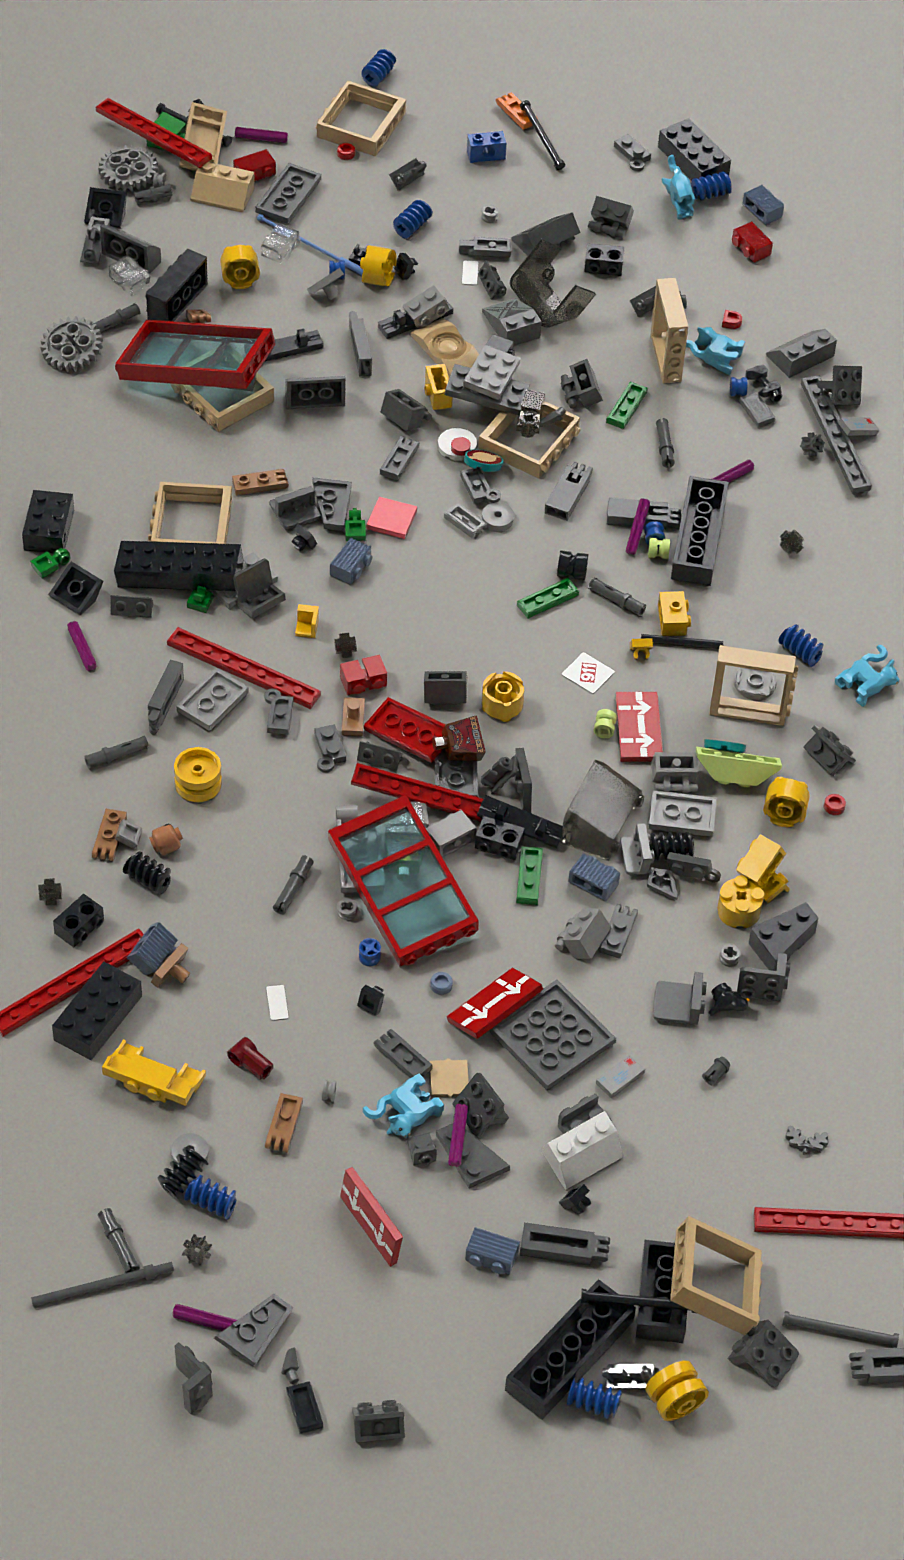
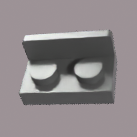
M593 1094L590 1097L586 1096L578 1104L561 1111L558 1118V1128L563 1134L604 1112L598 1104L599 1097L597 1094Z

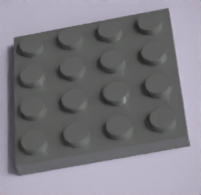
M557 979L489 1030L546 1090L555 1086L616 1043V1037Z

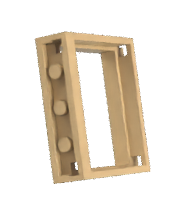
M347 81L343 88H340L338 95L333 97L330 106L325 108L322 117L317 119V125L315 126L317 137L339 145L350 143L355 147V150L376 156L406 114V99ZM350 99L389 112L371 138L332 126Z
M676 278L657 279L650 335L662 383L682 382L688 323Z
M229 346L216 367L224 363L229 369L237 370L244 359ZM219 348L185 367H207ZM258 372L253 390L255 393L221 412H218L191 385L171 384L174 392L178 393L186 404H189L199 416L201 415L206 420L208 425H211L218 432L274 402V387Z
M528 393L522 410L541 419L550 412L559 409V407ZM501 411L479 436L478 450L496 453L504 459L503 462L536 478H540L544 472H548L552 462L558 460L562 450L568 448L573 437L578 436L581 430L579 428L580 417L566 411L561 421L553 423L565 430L542 458L537 461L496 441L517 417L515 414Z
M160 482L159 491H155V501L157 504H153L152 516L155 517L150 520V531H152V534H148V541L226 544L232 505V486ZM166 500L221 503L216 542L160 539Z
M720 645L709 715L784 726L785 717H790L791 706L789 705H792L793 692L795 690L796 679L792 678H797L799 666L795 665L796 656ZM725 665L786 674L781 705L722 697L721 690Z
M688 1216L676 1229L670 1301L746 1335L753 1327L758 1325L760 1320L758 1311L761 1302L759 1292L762 1283L760 1279L763 1265L761 1261L762 1250ZM695 1242L745 1265L742 1309L692 1286Z

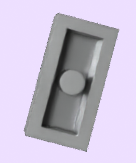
M462 810L451 813L445 819L432 823L426 828L442 857L475 841L476 827Z

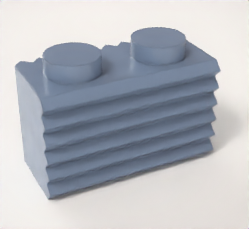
M763 184L744 193L743 205L766 226L782 218L783 202L772 195L769 189H766L765 186L763 187Z
M350 538L330 563V575L349 584H352L355 579L358 580L364 567H368L372 562L373 556L371 555L370 545L367 546L363 542L360 543V541Z
M584 853L569 871L568 882L607 901L619 885L620 872L612 866L601 863L593 856H586Z
M160 922L150 925L127 959L137 966L144 975L155 973L163 964L164 958L170 956L175 951L176 947L174 945L178 939Z
M475 1227L466 1248L465 1260L469 1261L473 1266H484L497 1274L506 1273L509 1275L519 1253L520 1241Z

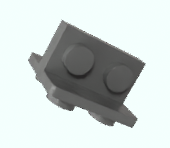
M834 365L833 381H818V388L826 389L827 393H832L833 405L861 404L862 366Z
M312 486L281 495L269 501L270 507L285 530L294 528L298 524L303 525L321 518V514L315 506V490Z
M815 725L811 728L815 735L803 748L831 775L834 776L847 761L852 763L856 761L852 756L854 752L845 744L842 745L839 742L840 738L832 731L829 732L824 727L820 729Z
M476 1073L452 1103L454 1108L457 1104L468 1106L466 1124L475 1136H481L490 1124H505L509 1119V1116L504 1111L505 1104L481 1073Z
M396 1400L382 1401V1405L372 1406L371 1402L358 1403L357 1407L352 1408L356 1442L405 1438L404 1409L401 1403H396Z

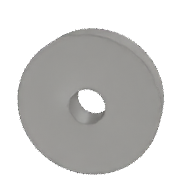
M491 503L483 509L482 521L487 523L489 530L505 531L514 522V512L507 504Z
M183 1134L176 1138L172 1144V1160L177 1163L179 1162L176 1156L178 1154L184 1155V1147L195 1150L206 1161L208 1160V1143L198 1134Z

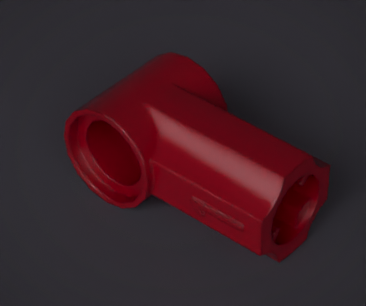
M243 1037L227 1051V1056L234 1065L245 1067L259 1080L268 1077L273 1069V1063L259 1053L255 1044L247 1037Z

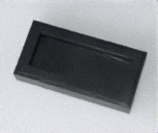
M310 1381L286 1387L299 1434L323 1428V1421Z

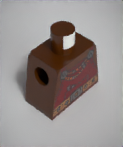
M477 715L446 724L442 730V736L433 737L432 739L434 750L445 749L447 759L481 761L486 753Z

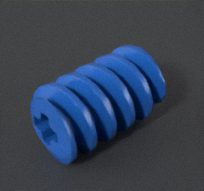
M381 49L362 69V78L369 86H378L383 78L393 69L396 63L394 54L387 49Z
M725 172L715 173L712 176L707 175L698 179L694 178L691 181L695 200L699 196L700 200L703 201L705 195L707 199H711L712 194L714 197H718V191L721 196L725 195V190L727 194L732 192L731 180Z
M413 201L411 205L394 219L393 226L396 233L402 238H409L411 234L432 217L433 211L425 201Z
M797 624L786 628L778 639L779 644H783L784 648L789 649L798 658H802V661L808 663L809 666H814L822 656L824 644L821 642L817 644L818 640L816 638L810 641L811 634L808 633L804 636L805 630L800 629L798 631L799 625Z
M199 1175L196 1180L191 1181L184 1194L185 1201L191 1199V1203L194 1205L199 1203L200 1208L204 1209L207 1207L209 1212L216 1210V1215H224L225 1219L230 1218L237 1201L235 1190L229 1195L227 1194V1186L219 1191L220 1183L216 1182L213 1187H211V1179H207L205 1183H202L203 1175Z
M581 1377L578 1383L575 1382L574 1378L568 1394L567 1405L571 1406L576 1400L577 1409H580L585 1404L586 1412H590L594 1407L595 1415H599L604 1410V1418L608 1419L613 1413L614 1419L621 1399V1390L612 1395V1387L603 1392V1384L601 1383L594 1389L592 1380L585 1386L583 1377Z

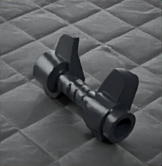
M758 365L747 369L745 374L747 380L760 381L764 387L758 392V395L763 398L769 397L773 402L781 400V385L777 381H768L766 378L768 369L765 365Z

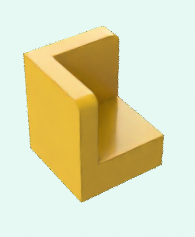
M298 604L295 636L316 638L319 606Z

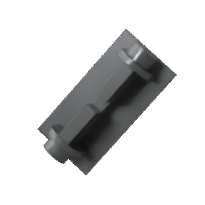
M415 158L390 173L389 176L397 191L424 175L427 165L424 161L421 162Z
M92 228L85 237L80 262L99 264L102 252L99 230Z
M485 260L478 276L490 299H493L495 294L505 295L507 288L502 281H499L501 278L497 273L496 267L489 265L488 261Z
M656 286L629 300L638 317L654 308Z
M111 595L110 615L152 617V598Z
M360 741L358 761L395 771L398 770L399 761L402 760L403 753L399 750L370 744L368 741Z
M517 756L511 759L508 757L500 758L492 766V770L489 769L481 776L482 785L491 787V794H494L511 777L515 776L518 769L516 765Z
M608 1364L607 1368H603L602 1376L607 1378L606 1388L645 1389L648 1381L654 1376L655 1365Z

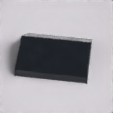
M90 187L84 223L89 224L91 217L109 219L110 226L121 228L125 216L127 192Z
M71 561L48 595L81 615L96 602L104 581Z

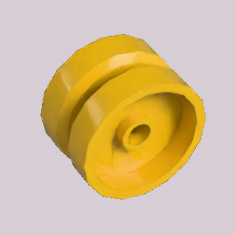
M194 747L184 750L176 757L174 763L175 787L177 793L182 798L191 802H205L214 798L220 792L222 785L221 762L215 752L207 748Z
M683 1360L666 1366L657 1372L646 1384L645 1390L650 1399L657 1403L656 1409L664 1421L677 1420L690 1414L701 1406L708 1397L709 1391L703 1381L697 1379L698 1373L690 1361Z

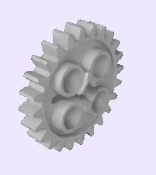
M124 145L123 149L117 146L116 151L110 149V153L105 152V157H101V161H99L100 178L104 179V184L109 183L110 188L115 185L116 190L120 187L123 188V191L127 188L133 191L135 187L140 190L141 185L146 188L147 183L152 184L154 174L158 172L156 157H153L152 152L148 153V149L142 151L141 146L137 149H134V145L130 148Z
M75 316L73 320L67 317L65 322L60 319V324L53 322L54 328L47 327L48 333H43L44 339L40 340L43 358L46 359L47 364L51 363L52 368L58 367L59 371L65 368L66 372H69L70 368H73L74 372H76L79 366L83 370L84 364L90 366V360L96 361L95 355H101L100 349H103V338L100 329L97 328L96 324L92 325L91 320L86 322L84 317L80 321Z

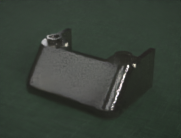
M540 240L512 275L510 287L521 302L534 309L542 321L541 326L549 328L576 319L595 297L596 293L575 285L561 302L549 283L555 275L551 262L562 249L559 246Z

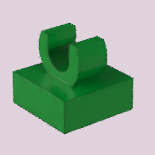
M198 586L197 590L192 591L187 601V608L206 613L213 601V593L207 592L205 587Z

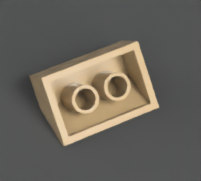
M207 162L196 171L190 199L197 203L244 212L255 189L254 172Z

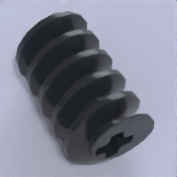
M662 832L658 834L657 838L655 833L650 834V850L654 851L656 860H659L660 854H663L665 860H667L669 852L682 855L689 853L690 856L694 857L693 836L691 838L689 832H685L683 837L680 832H677L675 838L671 832H668L666 839Z
M141 851L129 857L124 864V874L135 878L137 882L142 883L158 894H163L170 885L171 869L166 868L164 870L162 863L157 865L155 859L150 861V857L148 855L143 857V852Z
M188 1147L183 1148L184 1155L178 1154L176 1156L179 1163L171 1161L170 1166L172 1170L164 1169L166 1177L162 1175L157 1177L162 1188L175 1199H178L175 1194L176 1191L184 1193L181 1187L182 1184L189 1186L188 1177L197 1178L194 1170L202 1172L200 1164L209 1165L198 1152Z

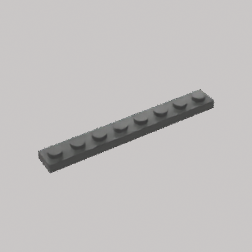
M820 375L802 378L801 386L852 494L870 491L872 484L849 436L846 435L838 423L840 417L835 406L832 404L829 394L826 392V389L818 388V381H822Z

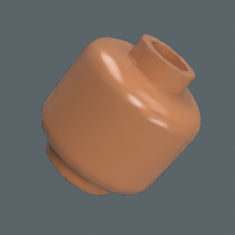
M168 823L154 829L152 837H149L156 853L160 852L162 855H167L180 849V840L183 837L178 827L174 829Z

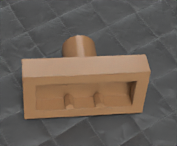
M344 698L343 736H363L365 698Z
M181 943L159 967L151 981L154 986L158 988L169 975H172L182 984L187 980L190 972L183 968L180 962L185 958L188 947Z

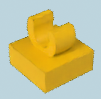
M652 638L631 639L629 644L630 650H635L633 653L634 659H638L639 651H643L645 659H648L650 656L649 650L653 647Z

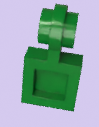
M357 508L349 510V520H345L346 541L350 538L357 541H366L365 520H361V510H357Z
M59 548L53 556L47 551L30 562L39 576L44 578L58 570V564H68L71 557L67 549Z

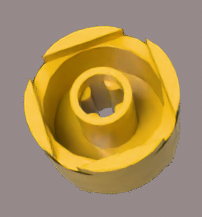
M235 245L232 247L228 246L223 250L220 264L224 282L230 284L234 289H246L252 286V283L255 280L257 281L260 276L258 257L253 247L250 245Z
M368 245L365 258L362 257L360 260V268L363 269L362 283L390 286L395 276V272H392V269L397 264L396 251L390 248Z
M503 671V674L496 675V673H492L484 680L482 688V710L493 718L500 719L502 722H508L522 711L524 686L519 676Z
M776 777L767 789L763 808L765 816L767 814L773 824L781 827H793L795 823H802L806 817L810 798L807 784L794 779Z
M743 875L725 882L720 889L717 907L721 921L733 928H736V926L749 928L756 924L761 914L764 899L763 890L759 885Z

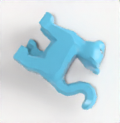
M671 154L668 156V165L671 172H674V176L671 179L662 178V183L666 186L667 193L670 194L671 201L677 211V219H684L685 217L693 216L694 209L692 204L695 202V197L689 178L682 173L679 166H676L675 157Z
M698 327V339L695 342L687 340L686 348H690L693 355L730 375L734 367L730 366L729 363L731 360L740 358L745 341H733L726 335L717 334L711 327ZM697 345H704L708 347L705 350L700 351L698 350Z
M883 645L876 647L880 654L868 653L862 656L861 659L853 663L851 668L844 670L835 678V684L841 689L852 687L853 682L859 685L857 689L859 696L856 702L862 707L866 705L868 697L879 693L885 686L897 685L900 681L897 670L893 667L894 659L890 660L880 673L874 670L868 663L869 661L880 662L887 658L888 651Z
M419 1073L408 1079L402 1086L394 1089L391 1094L379 1099L376 1111L370 1110L367 1106L363 1107L362 1110L367 1118L378 1119L385 1113L386 1104L391 1105L400 1115L388 1117L391 1123L386 1133L388 1135L394 1133L407 1138L411 1134V1129L423 1124L429 1116H441L442 1111H444V1104L439 1097L427 1101L430 1093L420 1090L419 1085H424L426 1081Z

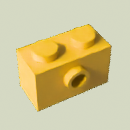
M445 364L426 366L424 390L425 395L430 398L433 410L452 408L453 397L444 395L449 381Z
M684 591L659 592L658 612L662 636H686L687 627H691V616L687 615L689 602L688 599L685 600Z
M760 834L750 844L746 856L739 860L736 871L739 875L747 877V879L763 889L785 857L786 852L780 845Z

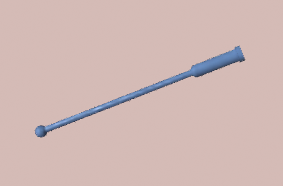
M262 214L257 216L258 221L266 222L338 262L344 260L346 268L360 274L362 277L363 269L359 265L344 257H338L264 218Z

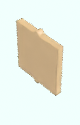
M447 1058L446 1060L430 1061L432 1064V1070L430 1071L431 1097L448 1096V1098H452L453 1096H458L469 1083L467 1060H451Z

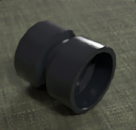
M560 550L557 576L568 578L572 575L574 579L585 580L589 554L577 553L573 555L570 551Z

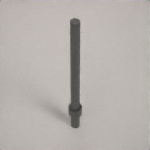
M172 1262L156 1266L150 1264L143 1266V1269L34 1296L31 1297L32 1305L35 1307L144 1278L146 1280L154 1279L156 1275L174 1271Z

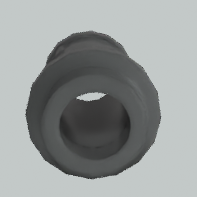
M722 1056L716 1058L714 1064L702 1074L703 1079L706 1081L710 1077L707 1083L713 1085L722 1074L729 1071L730 1062Z

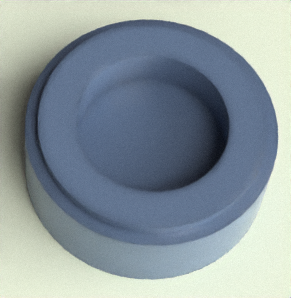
M437 972L431 977L430 987L434 993L444 995L452 990L453 979L448 973Z

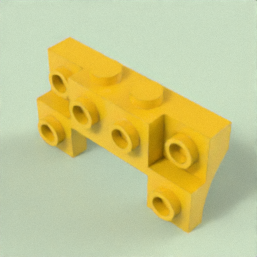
M124 1039L116 1051L109 1055L102 1066L103 1075L123 1082L124 1087L130 1092H138L146 1095L151 1100H159L164 1103L169 1099L184 1106L187 1105L193 1092L196 1093L206 1076V1070H195L188 1067L187 1063L183 1065L177 1074V1069L143 1057L144 1047L140 1046V1048L129 1045Z

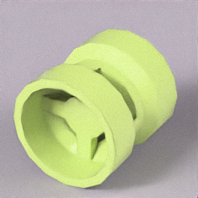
M650 538L648 558L661 556L662 559H669L670 539H663L661 541L656 538Z
M601 709L596 713V723L593 730L596 736L610 738L614 735V725L617 720V715L614 711Z

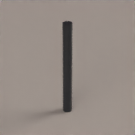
M641 634V639L652 638V642L658 644L719 649L720 645L723 646V641Z

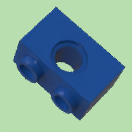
M503 131L467 134V154L470 163L506 160L507 142Z

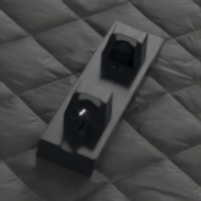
M448 302L450 310L436 320L453 314V307ZM400 309L394 311L392 317L378 322V328L387 339L416 328L406 312H401Z
M303 328L297 330V335L275 339V346L265 361L322 349L323 341L318 330L305 333ZM244 346L246 355L252 346Z
M485 795L477 813V817L482 819L483 816L523 827L525 828L524 836L556 849L565 830L564 826Z

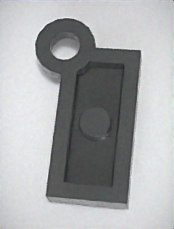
M629 134L614 141V147L631 161L630 168L634 171L643 170L644 162L651 159V153Z
M480 467L461 471L460 477L474 504L485 502V499L491 503H496L500 500V491L490 489Z
M268 689L264 693L265 701L271 704L267 733L288 735L293 697L281 696L280 691L277 689ZM272 694L276 695L275 698H270L269 696Z
M333 724L314 728V734L322 757L317 762V768L321 772H330L333 770L334 764L346 762V754L336 726ZM329 763V766H323L322 764Z
M669 852L667 863L668 869L672 873L697 879L705 878L713 883L720 881L721 873L712 868L711 860Z

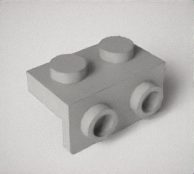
M434 285L402 305L417 329L426 327L450 310L445 298Z
M645 824L636 825L633 837H621L620 839L625 871L628 875L648 874L650 864L654 862V851L650 850L651 836L647 832Z

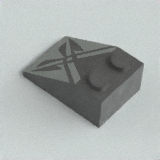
M517 298L482 308L483 314L496 334L502 338L514 341L513 346L541 337L542 321L533 308Z

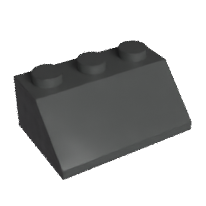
M573 212L555 216L511 237V240L527 256L534 254L537 257L546 253L545 249L547 248L552 250L561 246L560 242L562 241L567 243L576 239L575 235L581 232Z
M101 224L100 233L103 255L147 275L161 263V248L115 227Z
M826 329L814 330L766 352V356L790 378L834 357L837 339Z
M345 376L285 379L287 409L345 406Z

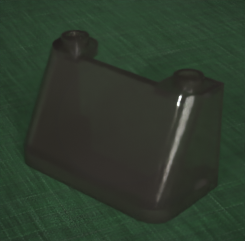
M595 760L565 814L561 843L609 861L612 854L618 852L620 842L617 841L618 835L631 810H636L637 807L641 808L645 796L642 795V790L604 762Z

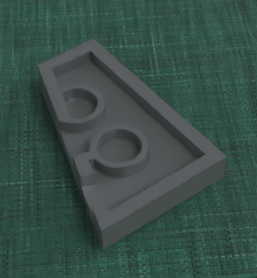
M453 1123L436 1130V1136L448 1156ZM465 1129L461 1165L456 1167L469 1189L510 1171V1165Z
M273 1294L242 1318L235 1321L231 1326L217 1334L214 1339L251 1366H254L293 1307Z

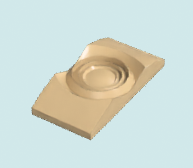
M192 102L184 139L211 153L212 160L209 162L217 164L227 111ZM180 158L179 167L197 171L198 167Z
M443 318L411 332L412 338L437 365L445 364L449 378L454 364L471 368L479 356L473 344L466 342L461 337L456 326Z

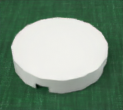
M452 428L444 431L438 439V450L442 456L450 457L449 459L453 461L464 460L465 455L458 456L451 451V442L457 437L467 438L471 442V450L477 449V439L470 431L462 428Z

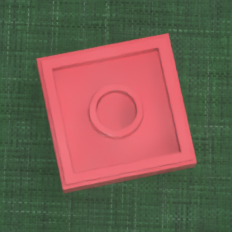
M379 497L367 522V529L405 539L416 515L417 506Z

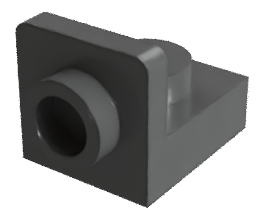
M430 1133L407 1137L413 1165H427L436 1161L437 1149L432 1143Z

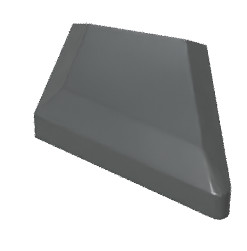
M651 867L647 888L677 900L672 871Z

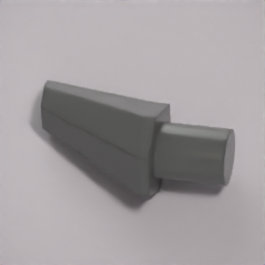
M560 407L558 410L550 412L537 422V426L543 427L561 421L563 419L562 416L566 412L565 409Z
M291 1348L286 1352L281 1374L287 1375L290 1384H295L299 1381L296 1373L299 1367L296 1350Z

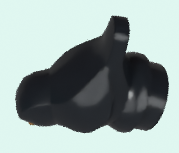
M726 983L717 985L711 991L716 1003L708 1012L710 1016L718 1011H745L748 1008L750 999L741 997L738 992L732 991L731 987Z

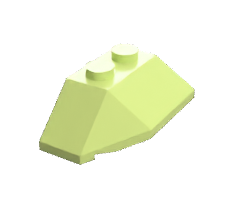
M696 747L697 758L712 778L720 784L736 783L742 787L758 786L782 769L780 758Z

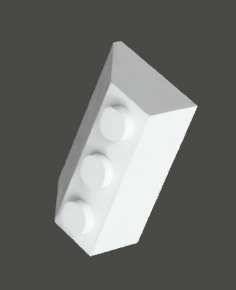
M605 1111L550 1141L541 1150L565 1190L623 1158L618 1132Z

